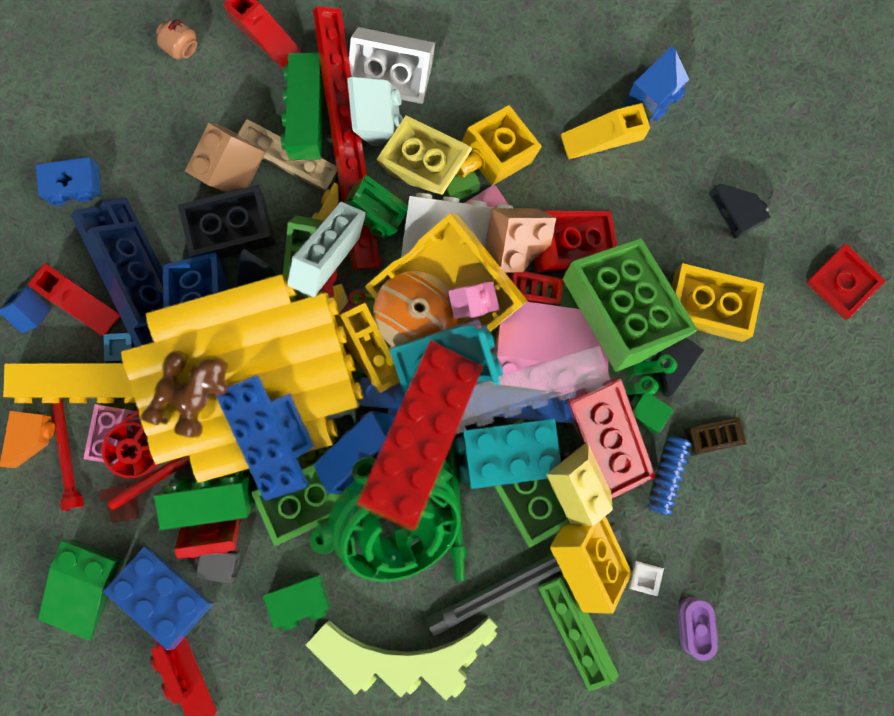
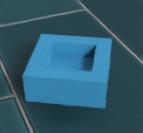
M129 333L104 334V362H123L121 352L135 348Z

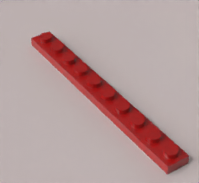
M317 6L313 10L339 186L342 202L344 203L354 183L367 175L361 137L352 129L347 78L352 76L342 12L339 8ZM365 225L362 226L359 240L350 250L353 271L381 268L377 236L372 234Z

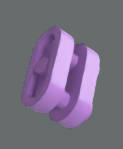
M695 597L683 599L678 606L681 646L685 652L694 658L702 661L709 660L716 654L718 648L714 609L709 603Z

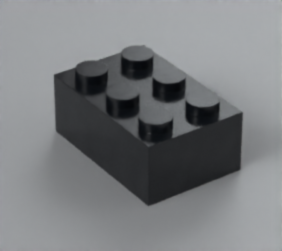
M258 185L178 205L191 258L216 252L219 258L222 259L241 254L243 249L253 251L276 245L265 196Z

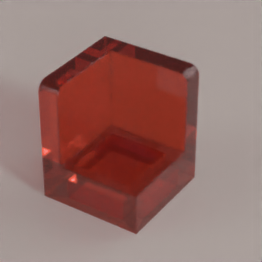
M132 485L99 490L100 501H108ZM137 496L115 510L109 508L112 523L140 519Z

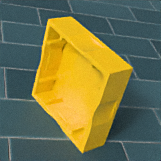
M449 213L420 238L409 253L391 263L365 286L373 298L376 299L379 290L389 279L408 271H421L436 276L450 290L493 281L499 310L472 318L471 316L458 318L457 325L478 319L482 326L487 325L490 332L528 302L458 213ZM415 304V305H414V309H415L417 312H423V311H424V308H423L422 305H420V304Z

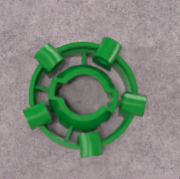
M372 457L359 459L352 466L351 470L355 481L338 497L330 516L317 520L323 545L333 544L336 553L349 571L371 581L389 582L401 580L416 575L432 566L450 549L457 537L461 524V512L457 497L448 482L454 473L445 461L429 495L432 500L442 507L446 506L445 509L437 510L428 499L415 530L412 531L401 525L394 529L392 537L379 538L382 528L375 513L356 504L376 460ZM353 530L357 531V540L362 555L356 554ZM420 539V541L411 546L413 540Z

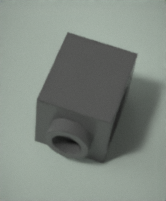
M228 551L223 554L213 553L196 557L194 562V570H197L196 578L229 584L235 582L241 553Z

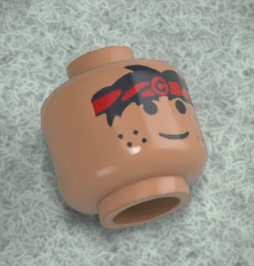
M178 19L164 21L158 26L156 32L157 44L164 52L177 60L187 59L192 56L197 48L196 34L191 28Z

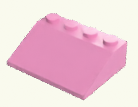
M527 302L497 326L494 352L497 358H499L504 374L499 376L502 385L579 395L607 381L609 360L580 309Z

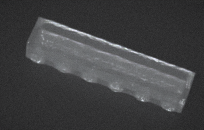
M593 346L499 376L501 384L497 386L490 381L476 383L455 434L466 431L465 426L475 422L477 426L494 422L493 417L504 414L505 418L520 414V408L531 405L532 409L546 406L549 404L548 399L557 396L559 400L576 396V390L585 387L587 392L602 388V382L610 380L600 346Z

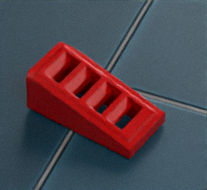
M530 272L506 273L515 286L517 285V280H519L518 290L528 302L561 306L563 278ZM526 281H530L529 294H525ZM538 282H541L540 296H536ZM548 283L552 284L551 298L547 297Z

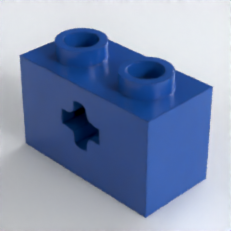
M90 157L36 165L38 196L51 205H64L69 200L88 202L92 201L93 197L101 196L99 166Z

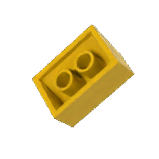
M606 516L594 526L570 523L563 526L550 548L582 612L613 613L632 572Z

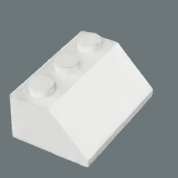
M358 27L351 37L349 55L351 76L386 80L395 89L399 90L401 100L423 104L432 67L435 43Z

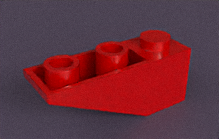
M227 0L223 4L230 21L283 70L284 64H288L289 53H302L301 49L257 0Z
M46 263L41 266L28 283V286L103 337L104 334H108L120 318L119 313Z

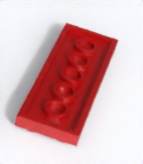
M430 340L358 498L357 505L412 531L416 529L481 374L482 365Z

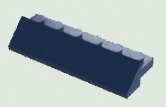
M127 198L103 201L99 207L74 210L71 217L135 347L154 343L146 314L164 309L163 269Z

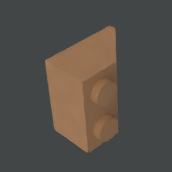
M208 123L185 171L205 184L227 193L249 187L266 151L223 125Z

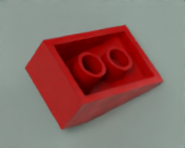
M545 211L555 217L556 222L551 245L534 259L536 273L566 272L573 261L617 247L611 211Z

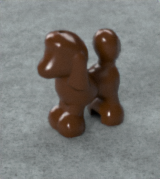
M172 351L163 361V377L157 382L154 397L149 406L142 412L141 420L153 425H159L160 423L168 425L171 419L168 406L171 404L180 413L174 427V433L188 438H199L203 433V426L198 420L199 412L205 408L208 398L212 394L223 395L228 390L225 381L228 364L218 357H203L192 366L189 383L181 385L177 382V375L184 370L187 358L181 351Z

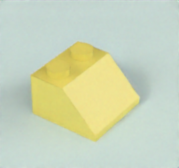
M589 444L582 445L546 474L570 524L594 526L612 511L611 491Z

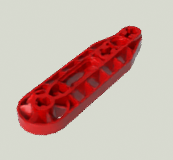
M139 410L113 427L105 436L102 444V458L106 467L115 475L123 478H139L162 464H156L152 457L148 441L144 440L147 438L142 423L140 421H129L136 415L140 417ZM127 425H132L134 436L128 437ZM113 438L120 441V443L116 446L109 443V440ZM135 445L138 450L129 454L127 449ZM119 459L115 464H112L114 460Z

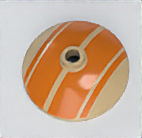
M421 271L403 272L389 279L379 290L373 307L374 321L385 342L392 347L457 326L458 318L454 319L448 292L450 290L449 287L436 276ZM415 304H420V305H422L423 308H424V311H423V312H417V311L414 309V305H415Z

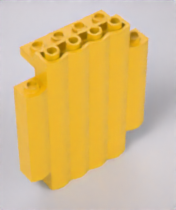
M278 275L147 313V322L154 343L121 352L123 365L130 379L132 394L139 408L140 419L142 412L149 406L154 397L157 382L163 377L162 364L165 357L172 351H181L187 358L184 370L177 375V382L181 385L189 383L191 368L199 359L208 356L221 358L228 364L225 375L228 387L258 375L270 402L288 393L291 394L314 445V448L309 451L333 445L336 441L335 437L338 436L335 421L333 419L329 420L328 415L357 408L360 405V399H363L359 382L354 383L351 373L355 371L351 354L346 355L343 343H347L343 326L338 327L335 315H338L339 312L334 297L329 298L328 293L294 302L293 296L297 295L296 289L287 286L289 280L287 275ZM212 394L208 398L205 408L199 412L198 420L203 426V433L199 438H188L174 433V427L180 413L171 404L168 406L171 415L168 425L162 423L153 425L141 420L155 463L159 464L190 455L192 469L198 483L249 468L220 407L216 394Z

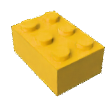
M684 263L675 270L671 287L698 329L697 331L740 342L753 337L764 283Z

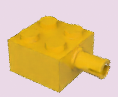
M510 105L468 127L462 143L471 146L472 150L456 175L459 178H464L466 175L479 169L491 186L531 164L542 146Z

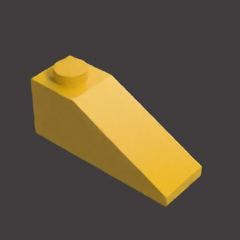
M366 303L336 317L338 327L343 326L347 339L345 345L377 392L381 393L398 384L400 380L389 348Z

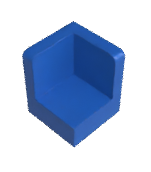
M26 286L11 293L0 307V314L17 330L24 333L38 327L51 308L30 287Z

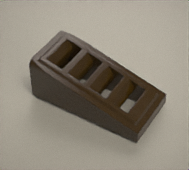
M740 417L685 429L688 441L692 444L690 448L692 456L747 444ZM734 424L737 441H732L729 425ZM719 427H723L727 443L722 442ZM710 429H713L717 445L713 446L709 432ZM700 431H703L707 445V447L703 448L702 442L699 435Z

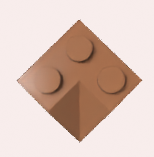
M491 208L485 248L505 273L524 272L529 264L551 245L556 218L538 208Z

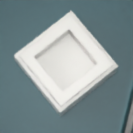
M635 561L629 589L658 596L664 568Z

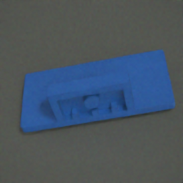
M255 375L228 387L225 394L216 395L263 499L269 500L306 487L308 483L296 457L314 448V445L291 394L288 393L270 402L259 376Z

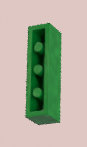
M289 53L288 64H284V79L287 81V87H283V102L286 103V110H282V125L285 126V133H281V148L286 150L289 160H321L323 76L319 53Z

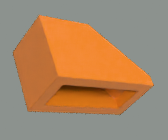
M10 411L0 467L17 468L49 444V439L53 437L55 432L53 417Z

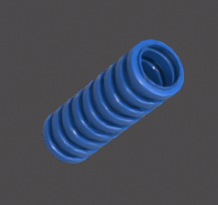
M674 436L667 438L669 445H665L664 449L667 451L666 454L662 455L664 462H660L662 468L657 472L659 479H655L657 485L652 489L654 491V495L650 496L652 502L647 506L650 508L649 510L667 516L672 515L673 511L670 509L671 506L675 505L673 499L677 498L675 492L680 488L678 482L682 481L680 475L685 471L683 465L687 464L685 458L690 454L688 448L692 447L688 440Z

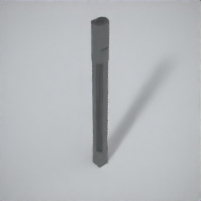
M614 522L609 523L617 542L622 540ZM551 554L464 600L426 618L432 634L436 636L459 624V622L560 571L561 568L554 555Z

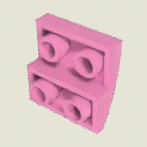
M95 404L83 459L104 462L102 458V444L105 436L113 427L136 411ZM136 415L129 421L141 422L139 415ZM127 425L128 437L134 436L132 425ZM110 438L109 443L117 446L120 441ZM135 445L127 449L129 454L138 450ZM119 459L114 460L112 464H115Z

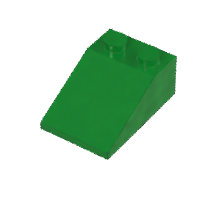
M77 540L61 541L49 570L38 620L90 641L109 599L104 590L119 575L125 559Z

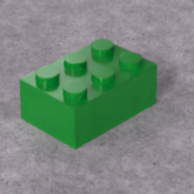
M243 470L199 483L197 479L188 481L187 477L174 478L170 480L169 484L162 486L163 489L154 496L160 530L247 518L256 505L251 494L254 492L252 474L250 472L243 473Z

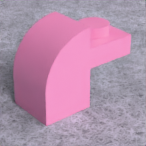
M493 281L453 288L448 291L454 319L471 316L472 318L499 310Z

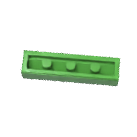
M563 574L538 586L588 691L612 684L619 674L589 614L582 612Z

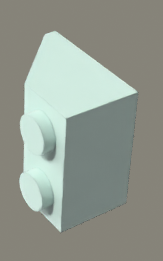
M358 77L347 78L353 131L371 146L387 144L403 120L399 114V105L402 102L399 90L395 89L386 80Z

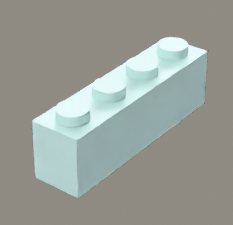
M340 202L293 257L287 286L315 297L359 240L366 212Z

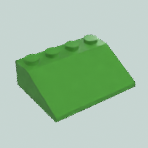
M642 238L573 261L563 277L564 283L615 372L640 363L698 330Z

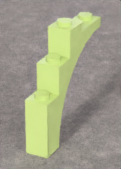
M487 616L474 629L453 642L433 649L404 652L385 650L367 645L347 635L331 621H328L306 646L355 695L360 689L364 692L369 689L377 679L374 676L376 673L400 697L406 692L409 695L412 694L422 682L419 679L422 676L447 700L451 695L454 698L457 697L465 688L466 674L460 667L463 665L467 668L477 657L475 651L483 643L487 646L495 638L497 633L494 630L497 628V624Z

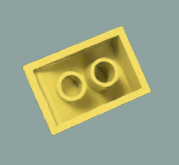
M405 116L376 160L388 175L408 185L442 195L472 148L409 116Z

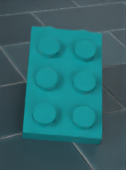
M478 319L389 347L404 395L430 340L482 365L483 369L477 382L490 381L497 386L501 384L499 376L504 375L499 358H497L495 352L491 353L489 349L495 347L490 330H488L487 325L482 326Z
M555 419L459 432L460 437L455 438L457 454H462L464 464L459 466L461 482L466 483V486L471 489L547 479L546 474L561 463Z

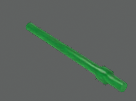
M455 433L446 457L447 464L454 473L448 482L457 497L461 512ZM461 519L457 537L449 549L450 559H453L454 581H465L464 558H467L466 546H463Z

